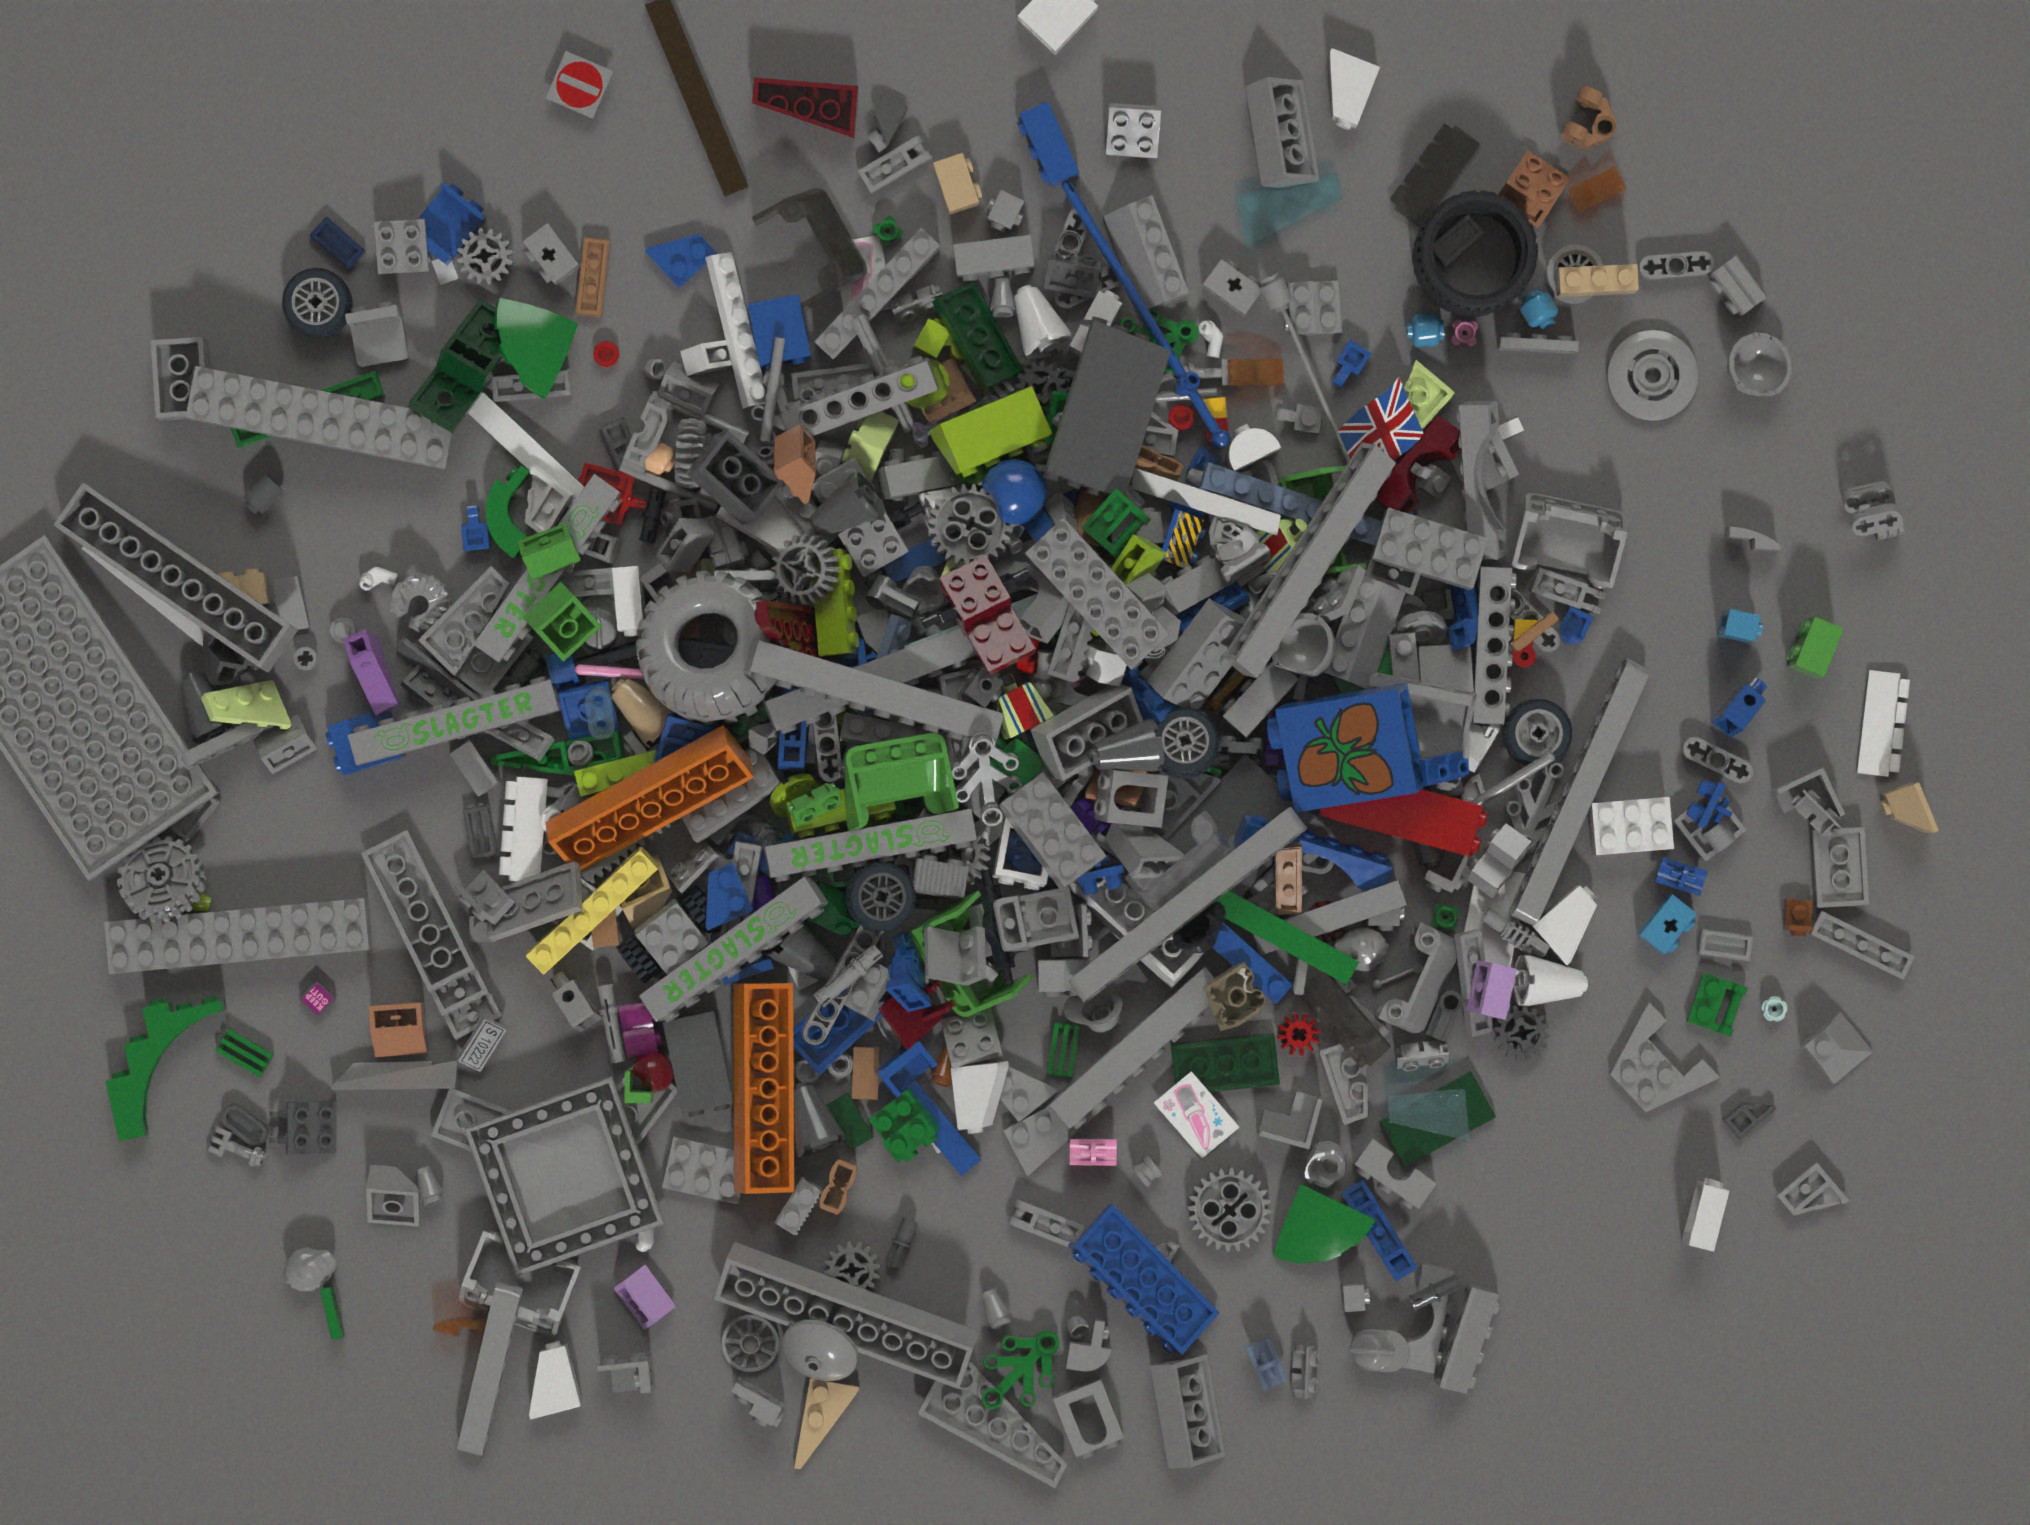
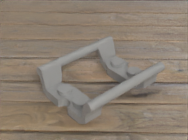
M653 391L640 418L645 428L642 432L633 434L619 471L684 499H697L698 505L716 511L719 503L704 489L700 488L694 492L647 472L645 460L647 456L654 453L667 424V410H674L690 418L703 420L706 425L722 432L729 430L743 444L748 437L749 431L707 413L705 416H702L658 396V392Z

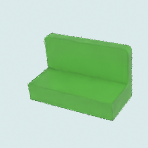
M567 523L517 541L522 559L533 579L580 561V556L573 543Z
M633 1069L626 1070L624 1103H652L654 1101V1092L650 1090H634Z

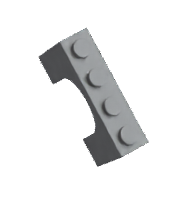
M998 554V560L990 556L989 561L998 577L1006 573L1012 575L1024 568L1028 570L1030 578L1017 583V588L1009 591L1008 594L1018 590H1032L1038 593L1033 603L1020 618V621L1029 637L1048 643L1063 624L1070 602L1040 569L1033 567L1029 563L1013 560L1008 556L1003 557Z

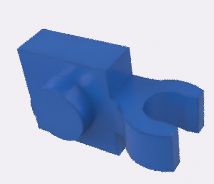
M1349 340L1335 362L1341 366V369L1332 383L1341 388L1350 373L1358 376L1372 353Z
M479 505L467 506L468 525H461L463 551L490 549L487 523H480Z

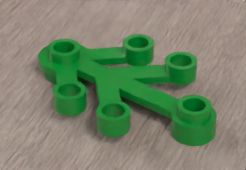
M1149 309L1150 314L1154 313L1157 315L1155 320L1157 325L1170 331L1164 337L1169 344L1175 343L1172 350L1179 360L1185 346L1195 343L1198 339L1199 330L1197 325L1191 320H1181L1176 323L1161 316L1158 310ZM1127 317L1121 321L1120 326L1122 327L1126 322L1133 324L1128 334L1135 335V333L1148 336L1150 337L1149 342L1157 345L1149 330L1137 325L1132 318ZM1188 328L1191 333L1188 336H1183L1181 330ZM1165 368V372L1174 373L1172 369Z
M1050 1330L1039 1332L1035 1338H1015L1012 1335H1008L1002 1339L1001 1346L1005 1351H1013L1016 1348H1033L1027 1356H997L989 1354L984 1357L983 1365L988 1370H993L997 1367H1015L995 1388H990L983 1392L981 1402L987 1409L998 1408L1003 1402L1002 1395L1022 1375L1023 1393L1020 1396V1402L1025 1407L1033 1406L1036 1402V1395L1034 1394V1363L1040 1357L1042 1374L1038 1378L1039 1385L1042 1388H1050L1054 1384L1052 1355L1059 1348V1338ZM1010 1338L1014 1341L1012 1348L1005 1346L1006 1339ZM1044 1338L1050 1340L1051 1345L1049 1348L1042 1346L1041 1342ZM989 1357L995 1358L996 1364L994 1367L988 1366L987 1359ZM1044 1375L1050 1377L1051 1383L1049 1385L1042 1383ZM989 1394L995 1395L996 1402L994 1404L987 1402ZM1026 1394H1030L1033 1398L1030 1404L1024 1402L1023 1398Z

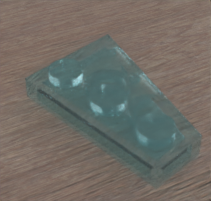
M1465 1089L1387 1096L1389 1122L1470 1141Z

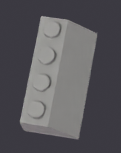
M1266 77L1245 86L1262 187L1282 188L1320 181L1303 80Z
M1153 195L1130 203L1103 216L1121 266L1148 310L1188 296L1187 285Z
M1364 576L1350 612L1341 616L1334 636L1336 641L1335 655L1328 668L1321 673L1363 689H1371V686H1369L1370 676L1378 671L1388 643V635L1392 632L1405 592L1381 581Z
M1470 1283L1466 1284L1441 1365L1435 1378V1382L1439 1387L1467 1394L1468 1388L1473 1389L1477 1378L1474 1370L1477 1363L1481 1364L1485 1353L1482 1345L1484 1339L1490 1338L1493 1329L1490 1321L1493 1314L1497 1315L1501 1304L1497 1292Z
M1208 1354L1174 1359L1151 1365L1168 1469L1191 1468L1225 1457Z

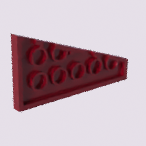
M767 600L756 602L757 609L754 612L756 623L777 646L827 660V657L819 656L815 608Z

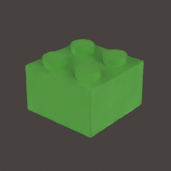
M562 582L555 586L523 616V619L563 662L602 627Z
M1818 617L1807 618L1805 622L1801 621L1796 632V636H1799L1795 646L1791 645L1786 659L1789 660L1787 667L1814 678L1824 677L1844 628Z

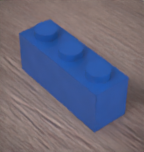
M1048 101L1020 113L1019 118L1021 121L1017 122L1022 136L1027 135L1031 145L1027 147L1032 159H1038L1042 167L1038 169L1043 183H1049L1050 187L1053 188L1063 181L1065 182V180L1079 176L1078 167Z

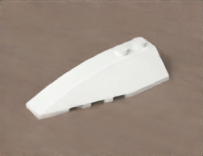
M1105 877L1096 879L1098 892L1084 895L1080 883L1077 881L1069 885L1072 892L1086 904L1087 908L1119 940L1162 907L1151 901V898L1133 891L1124 883H1122V887L1108 890ZM1172 935L1141 959V961L1173 989L1204 953H1192L1190 950L1178 949L1173 943Z

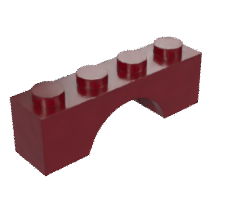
M1439 415L1434 421H1431L1426 426L1425 432L1419 441L1394 466L1390 477L1384 481L1378 490V495L1375 499L1385 509L1392 508L1410 514L1420 502L1415 492L1417 476L1410 471L1416 462L1424 467L1437 460L1453 461L1462 450L1459 447L1461 431Z

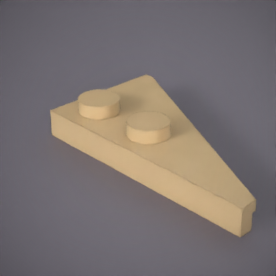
M810 1378L795 1469L803 1467L858 1393L860 1386L834 1381H819Z

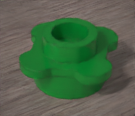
M892 216L886 217L885 221L873 226V233L878 235L880 244L884 247L890 246V243L895 239L903 237L902 229L897 227L895 224L896 220ZM886 229L890 230L889 234H886Z
M1443 903L1436 904L1434 907L1436 911L1435 917L1431 920L1432 926L1434 928L1444 927L1448 931L1455 930L1456 918L1460 914L1458 907H1447ZM1445 914L1448 916L1446 920L1443 919V915Z

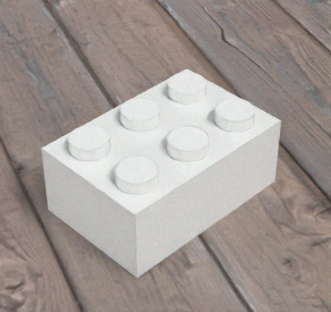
M1670 797L1591 804L1589 820L1592 855L1674 849Z

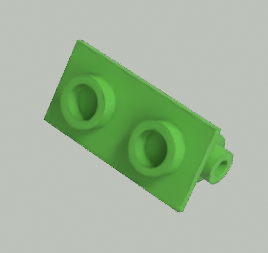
M825 783L811 791L813 800L810 801L807 794L791 800L786 808L789 814L793 815L795 826L798 827L804 823H809L814 818L833 811L842 805L840 789L836 788L834 783Z

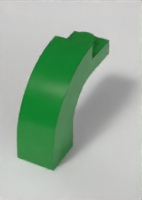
M522 465L519 469L514 467L506 477V480H508L506 485L496 479L490 489L486 502V521L489 531L498 546L515 560L521 554L517 541L528 537L515 526L510 515V505L514 495L531 475L530 471Z

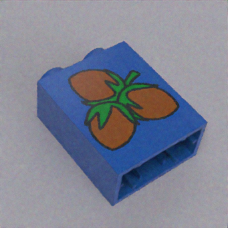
M1407 683L1288 702L1275 710L1277 718L1268 719L1267 731L1270 745L1273 750L1283 748L1286 769H1281L1277 772L1279 793L1283 801H1293L1295 813L1418 793L1425 787L1422 781L1424 772L1420 763L1422 758Z

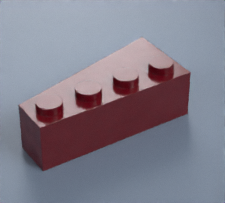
M754 77L752 104L855 138L859 86Z

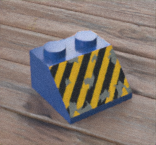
M1175 509L1161 548L1166 552L1161 563L1179 569H1184L1189 565L1194 567L1199 553L1194 551L1197 541H1203L1207 527L1202 526L1204 520Z

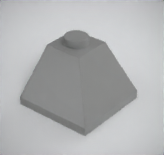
M1838 1012L1800 1044L1833 1085L1873 1053V1050L1841 1012Z
M370 1165L366 1186L368 1223L419 1227V1188L397 1167Z

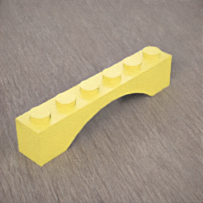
M642 846L638 847L582 902V911L566 916L527 950L526 957L544 975L658 870L659 863Z

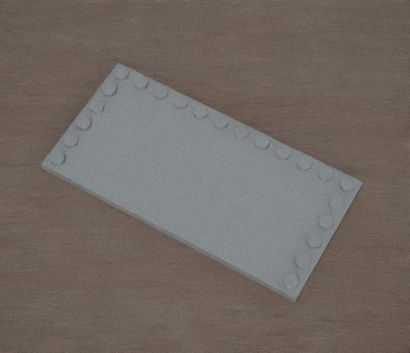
M46 535L42 536L0 565V750L86 879L92 881L219 792L200 764L187 769L181 756L190 750L50 539Z

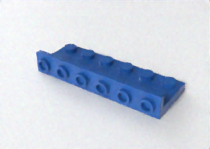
M1109 1204L1075 1242L1068 1244V1247L1072 1250L1070 1253L1072 1257L1080 1264L1084 1262L1090 1268L1089 1274L1098 1282L1102 1280L1108 1286L1107 1292L1114 1299H1120L1126 1305L1124 1309L1132 1317H1138L1144 1323L1142 1325L1144 1330L1151 1336L1156 1335L1162 1341L1160 1343L1161 1347L1169 1354H1183L1220 1313L1113 1204Z

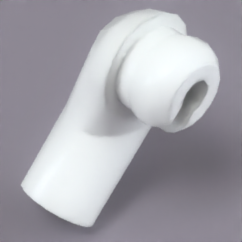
M1210 320L1202 321L1198 326V330L1209 342L1206 356L1219 358L1223 334L1214 322Z
M374 567L361 575L359 585L363 590H370L381 582L395 586L398 574L380 567Z
M654 1228L638 1233V1241L635 1243L637 1250L645 1252L654 1244Z

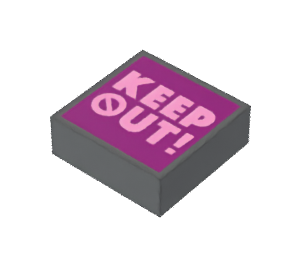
M317 980L299 1000L319 1017L337 998Z

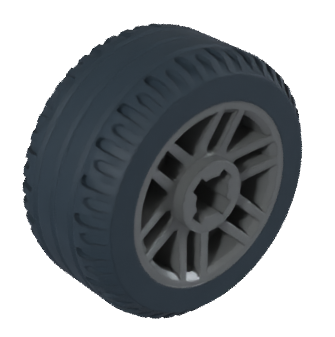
M876 862L863 866L854 873L847 885L845 898L850 915L859 925L873 931H889L899 927L910 917L916 902V892L911 878L903 869L891 863ZM878 892L885 894L882 902L876 899Z

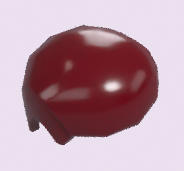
M653 1052L639 1056L633 1065V1076L641 1079L642 1088L659 1092L666 1090L672 1084L674 1077L673 1068L668 1058L663 1054Z

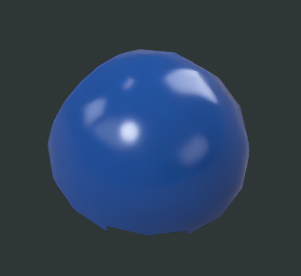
M1017 459L1002 461L989 469L982 480L985 492L990 493L995 499L997 514L1004 523L1015 525L1029 523L1040 515L1046 504V481L1041 472L1026 461Z

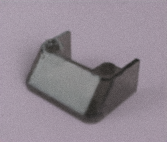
M811 188L792 195L752 217L756 227L778 214L788 223H796L806 218L831 263L822 267L818 273V282L823 291L801 303L804 312L865 278L867 264L829 196L823 189Z

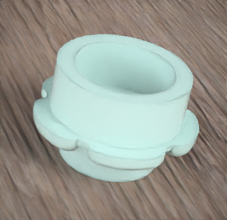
M1771 996L1769 1000H1765L1762 1004L1763 1016L1768 1021H1781L1787 1012L1786 1002L1781 1001L1780 997ZM1774 1006L1777 1008L1775 1012L1772 1011V1007Z

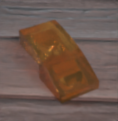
M1613 166L1567 191L1578 212L1581 213L1627 190L1616 166Z
M1283 359L1228 360V386L1284 385Z
M475 1317L446 1319L436 1322L433 1330L454 1336L461 1334L462 1327L484 1332L487 1319Z

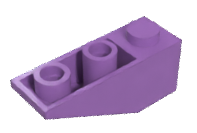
M367 629L343 639L350 664L375 715L379 716L400 706L380 639Z

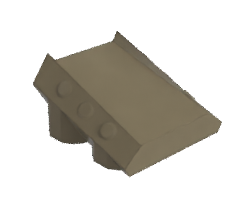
M1246 961L1234 965L1206 983L1203 987L1220 1031L1238 1027L1260 1013L1261 1008L1265 1004L1266 998L1262 991L1255 988L1253 983L1254 974L1247 967Z

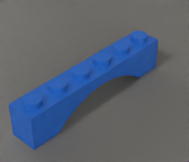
M1244 814L1233 841L1235 849L1269 822L1259 815H1252L1251 817ZM1305 830L1291 842H1301L1303 853L1318 855L1342 868L1351 877L1357 888L1368 891L1386 885L1393 869L1390 859L1382 852L1374 851L1371 853L1364 851L1362 847L1356 844L1344 845L1337 839L1326 836L1324 839L1316 836L1309 830Z

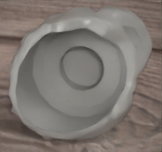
M1355 928L1352 931L1346 932L1343 937H1340L1336 941L1334 948L1359 961L1355 970L1370 971L1385 961L1389 944L1385 943L1382 935L1375 930Z
M305 1247L296 1250L283 1266L286 1284H290V1287L298 1291L305 1292L322 1287L325 1282L329 1281L331 1273L336 1269L337 1262L335 1256L325 1249L316 1250Z

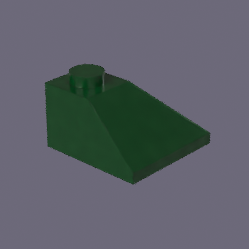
M822 881L816 883L829 903L823 906L824 911L813 919L809 916L806 919L844 937L858 928L860 925L852 918L848 911L845 898L846 892Z

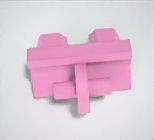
M1070 1139L1069 1165L1116 1166L1117 1139Z

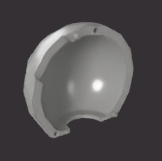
M1753 332L1742 337L1733 345L1727 359V373L1737 390L1754 396H1773L1779 394L1788 385L1792 374V360L1787 348L1777 338L1767 333Z
M1300 613L1294 620L1293 627L1287 631L1281 640L1279 649L1272 654V659L1275 666L1307 677H1315L1330 665L1335 655L1336 641L1332 629L1323 618L1313 613Z

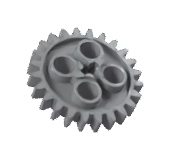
M962 484L961 492L959 493L954 487H952V496L943 493L944 502L935 501V506L939 510H930V515L935 519L928 520V525L934 527L928 531V535L936 537L931 541V545H940L937 549V554L940 555L946 552L945 561L948 562L951 558H954L955 567L961 561L966 565L984 555L988 559L991 556L993 559L998 560V553L996 551H1006L1002 543H1010L1011 538L1005 534L1012 533L1013 528L1007 526L1009 523L1001 521L997 514V504L991 494L987 495L984 488L980 492L976 491L975 484L972 485L971 491H967L966 486ZM960 505H965L970 511L966 515H960L955 509ZM984 514H990L994 517V521L985 524L980 518ZM951 517V518H954V519H955L956 521H958V522H955V521H952V522H951V521H949L948 519ZM970 522L975 523L970 531L966 530V525H969ZM950 529H956L961 535L956 539H951L946 533ZM983 531H990L992 532V535H987ZM975 538H981L985 541V544L980 548H976L971 544V541Z
M1232 1167L1229 1168L1228 1174H1224L1222 1168H1219V1176H1215L1210 1171L1209 1181L1202 1177L1200 1178L1203 1184L1202 1188L1198 1186L1193 1187L1198 1192L1197 1196L1189 1195V1198L1195 1204L1187 1206V1209L1194 1211V1214L1190 1215L1188 1219L1196 1220L1197 1222L1191 1228L1192 1230H1201L1197 1236L1199 1239L1205 1236L1208 1237L1206 1240L1207 1246L1213 1241L1216 1242V1250H1219L1222 1244L1225 1245L1226 1252L1230 1251L1231 1245H1234L1236 1250L1240 1251L1241 1243H1244L1249 1248L1250 1238L1258 1242L1256 1233L1265 1234V1230L1261 1225L1270 1224V1221L1264 1218V1215L1272 1213V1210L1265 1208V1205L1271 1203V1200L1263 1199L1262 1197L1268 1191L1267 1189L1258 1190L1262 1182L1258 1180L1252 1183V1173L1244 1178L1243 1169H1240L1237 1175L1234 1174ZM1229 1184L1235 1185L1238 1190L1233 1198H1227L1223 1195L1225 1186ZM1242 1194H1247V1197L1234 1207V1215L1228 1213L1217 1225H1212V1222L1225 1212V1204L1231 1206ZM1208 1202H1215L1218 1205V1212L1215 1215L1209 1216L1204 1213V1206ZM1248 1203L1254 1205L1255 1212L1251 1217L1241 1215L1243 1205ZM1226 1221H1232L1236 1225V1229L1231 1235H1226L1221 1230L1223 1223Z

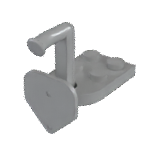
M1357 565L1333 577H1328L1312 592L1308 599V604L1300 613H1313L1323 618L1331 626L1334 619L1350 612L1366 570ZM1270 571L1252 579L1248 584L1250 591L1260 593L1263 587L1271 583L1277 571Z

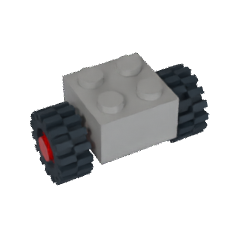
M695 885L680 897L686 908L690 911L689 914L677 899L674 898L634 929L636 937L632 934L616 947L627 965L644 984L661 972L658 964L668 975L709 944L707 937L695 922L697 921L708 934L717 927L708 931L706 929L707 896L698 885Z

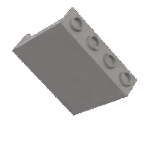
M1378 672L1370 676L1369 686L1371 688L1401 683L1408 684L1422 759L1454 751H1463V758H1465L1477 693ZM1461 778L1438 783L1437 788L1452 790V787L1456 788L1460 785Z

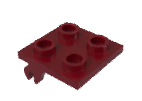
M934 980L926 983V987L923 990L926 994L932 993L942 983L940 980ZM891 996L878 1009L904 1048L909 1050L943 1019L942 1014L951 1011L950 1007H955L956 1004L953 1000H949L943 1004L935 1006L932 1004L930 1007L907 1012Z

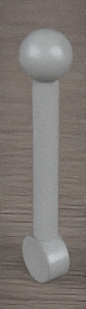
M1417 963L1411 969L1381 981L1375 980L1372 983V987L1375 990H1379L1382 988V985L1412 973L1419 974L1423 971V966Z

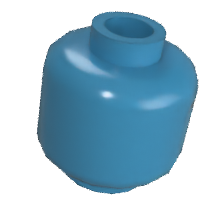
M1538 289L1522 298L1523 303L1520 306V311L1529 327H1540L1541 330H1544L1555 323L1554 318L1558 314V308L1548 292H1541Z
M1436 313L1414 314L1411 323H1406L1407 338H1412V343L1415 347H1435L1439 344L1440 340H1444V321L1439 319Z

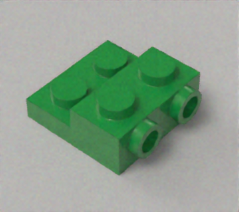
M907 1088L898 1098L893 1099L868 1119L884 1139L882 1144L897 1163L903 1159L907 1163L918 1154L916 1149L922 1144L925 1147L932 1144L938 1139L935 1134L941 1129L940 1125L910 1088Z

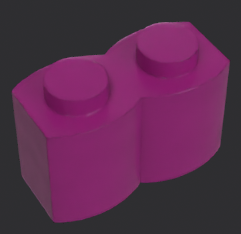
M638 1002L618 1006L627 1058L659 1052V1046H663L662 1034L660 1030L656 1031L655 1020L645 1004Z

